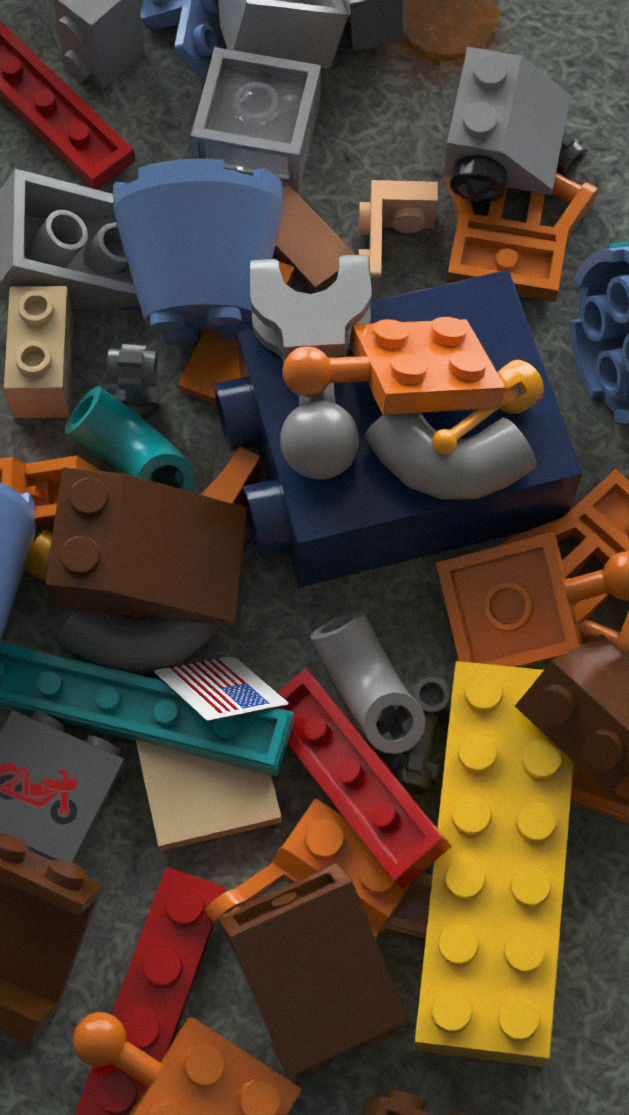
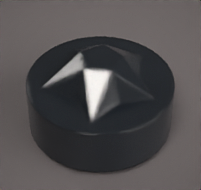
M478 155L465 156L458 159L453 165L450 187L454 193L467 200L493 202L503 197L508 172L502 164L492 158Z

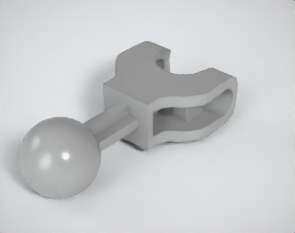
M342 255L339 257L337 280L327 290L313 294L296 292L286 285L279 269L278 260L263 259L250 261V298L253 333L264 347L278 354L283 363L292 351L301 347L317 348L324 352L328 358L346 357L349 350H351L349 342L352 325L371 324L372 288L367 255ZM329 383L327 388L318 395L310 397L298 395L299 406L287 416L280 434L281 451L289 466L298 474L316 480L333 478L344 472L354 461L360 443L356 422L346 409L336 404L335 383Z

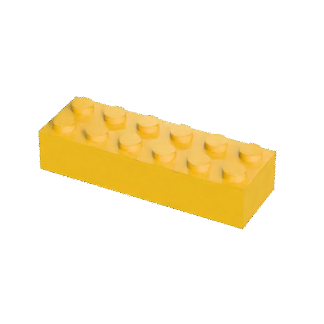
M455 661L438 820L439 831L452 847L434 862L415 1035L416 1051L545 1068L550 1058L574 761L515 707L521 697L544 671L542 669Z

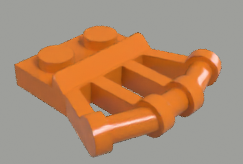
M556 173L552 195L569 203V206L556 225L548 227L540 225L545 194L531 192L526 223L502 219L507 187H505L502 198L490 203L488 216L476 215L473 212L471 200L462 198L454 193L450 187L451 177L444 176L447 192L451 196L457 219L446 284L509 269L518 296L556 302L566 241L581 218L585 217L592 207L599 188L587 182L581 186Z
M615 468L564 517L511 537L500 545L552 532L556 535L557 542L574 537L580 543L562 560L566 579L572 578L594 556L605 565L615 554L629 552V480ZM610 593L579 601L574 606L582 643H586L603 634L627 655L629 652V611L621 631L617 632L588 620L612 596Z
M315 798L284 845L279 848L271 864L237 888L220 895L207 906L205 912L214 925L219 924L218 917L255 901L282 881L292 884L337 863L353 881L377 940L416 878L402 889L391 879L345 817Z

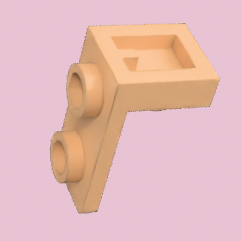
M371 180L370 202H360L359 235L369 236V249H359L358 254H365L368 258L372 288L371 301L380 299L382 227L394 228L401 233H416L423 228L434 229L438 203V182Z

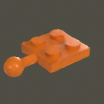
M439 317L433 321L399 322L385 319L372 324H353L349 346L355 357L328 358L324 352L317 348L301 347L292 351L287 356L282 369L286 386L293 393L304 397L320 394L327 388L329 383L367 381L382 415L501 408L505 392L502 380L467 319L458 320L451 317Z
M552 532L436 562L458 659L462 662L522 667L557 658L583 644L573 607L574 602L609 593L617 599L629 601V552H620L612 556L606 562L603 570L566 579L556 535Z
M95 1012L87 1015L77 1024L73 1033L75 1053L84 1063L93 1067H104L113 1064L146 1086L129 1115H287L302 1088L193 1017L187 1018L161 1063L126 1041V1032L122 1023L109 1013Z

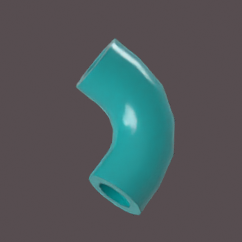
M96 386L91 389L72 411L65 426V433L94 453L116 472L193 493L196 477L192 466L186 458L155 428L103 388Z

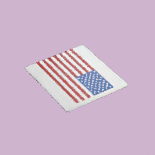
M223 657L154 670L155 674L205 720H214L288 705V702L237 658Z

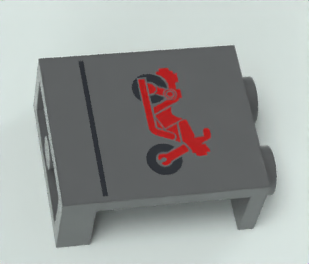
M12 710L0 732V833L19 838L27 844V851L47 860L58 859L75 863L115 782L124 786L129 776L125 760L119 757L121 751L104 739L88 736L86 741H82L64 733L66 727L49 715L34 711L31 717Z

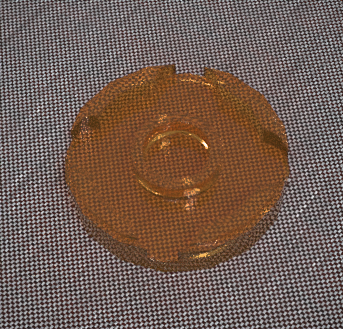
M407 0L404 41L401 42L410 53L428 63L440 65L441 61H454V65L464 64L467 46L488 50L495 41L500 16L497 1Z

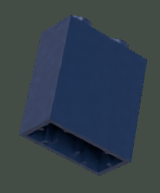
M509 269L371 301L370 306L371 324L385 319L399 322L433 321L439 317H451L458 320L467 319L496 372L511 361L522 360L532 365L540 374L544 384V393L540 401L519 414H508L498 409L459 438L466 439L476 435L499 419L506 418L522 432L536 458V469L509 487L477 500H440L407 487L381 463L364 440L366 431L382 416V412L367 381L335 383L336 404L342 406L350 413L359 430V449L352 464L341 474L329 479L316 480L298 474L289 466L282 454L280 434L287 416L299 406V396L293 393L284 382L282 374L284 363L279 355L264 347L254 335L253 329L237 333L240 378L214 384L219 419L230 452L237 451L239 447L246 449L258 446L268 481L242 487L244 504L248 508L247 518L259 556L288 550L298 588L526 532L562 518L571 510L582 472ZM349 350L346 357H355L352 350ZM516 384L515 387L517 388L519 394H521L522 391L519 388L518 384ZM477 409L421 413L436 431L442 429H452Z

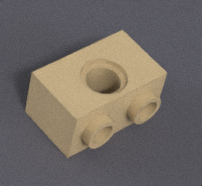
M23 286L9 288L4 390L13 418L70 417L74 317L67 286Z

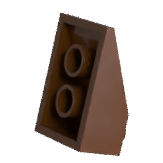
M62 467L45 582L52 608L235 626L248 508L128 474Z

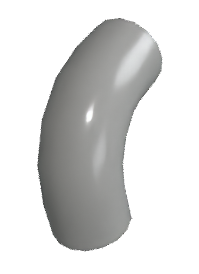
M422 413L382 415L369 427L364 435V440L381 463L407 487L440 500H477L509 487L536 469L537 465L530 444L515 424L506 418L499 419L476 435L466 439H458L454 451L446 455L439 454L433 449L432 437L437 431L429 424Z
M354 610L342 614L317 628L311 634L310 639L345 706L371 744L384 753L393 754L408 751L416 745L425 729L426 719L423 708L408 692L396 673L365 611Z

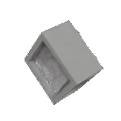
M215 47L191 133L192 158L224 160V169L235 170L253 176L254 170L264 168L281 180L283 188L289 184L295 192H299L320 109L321 65Z

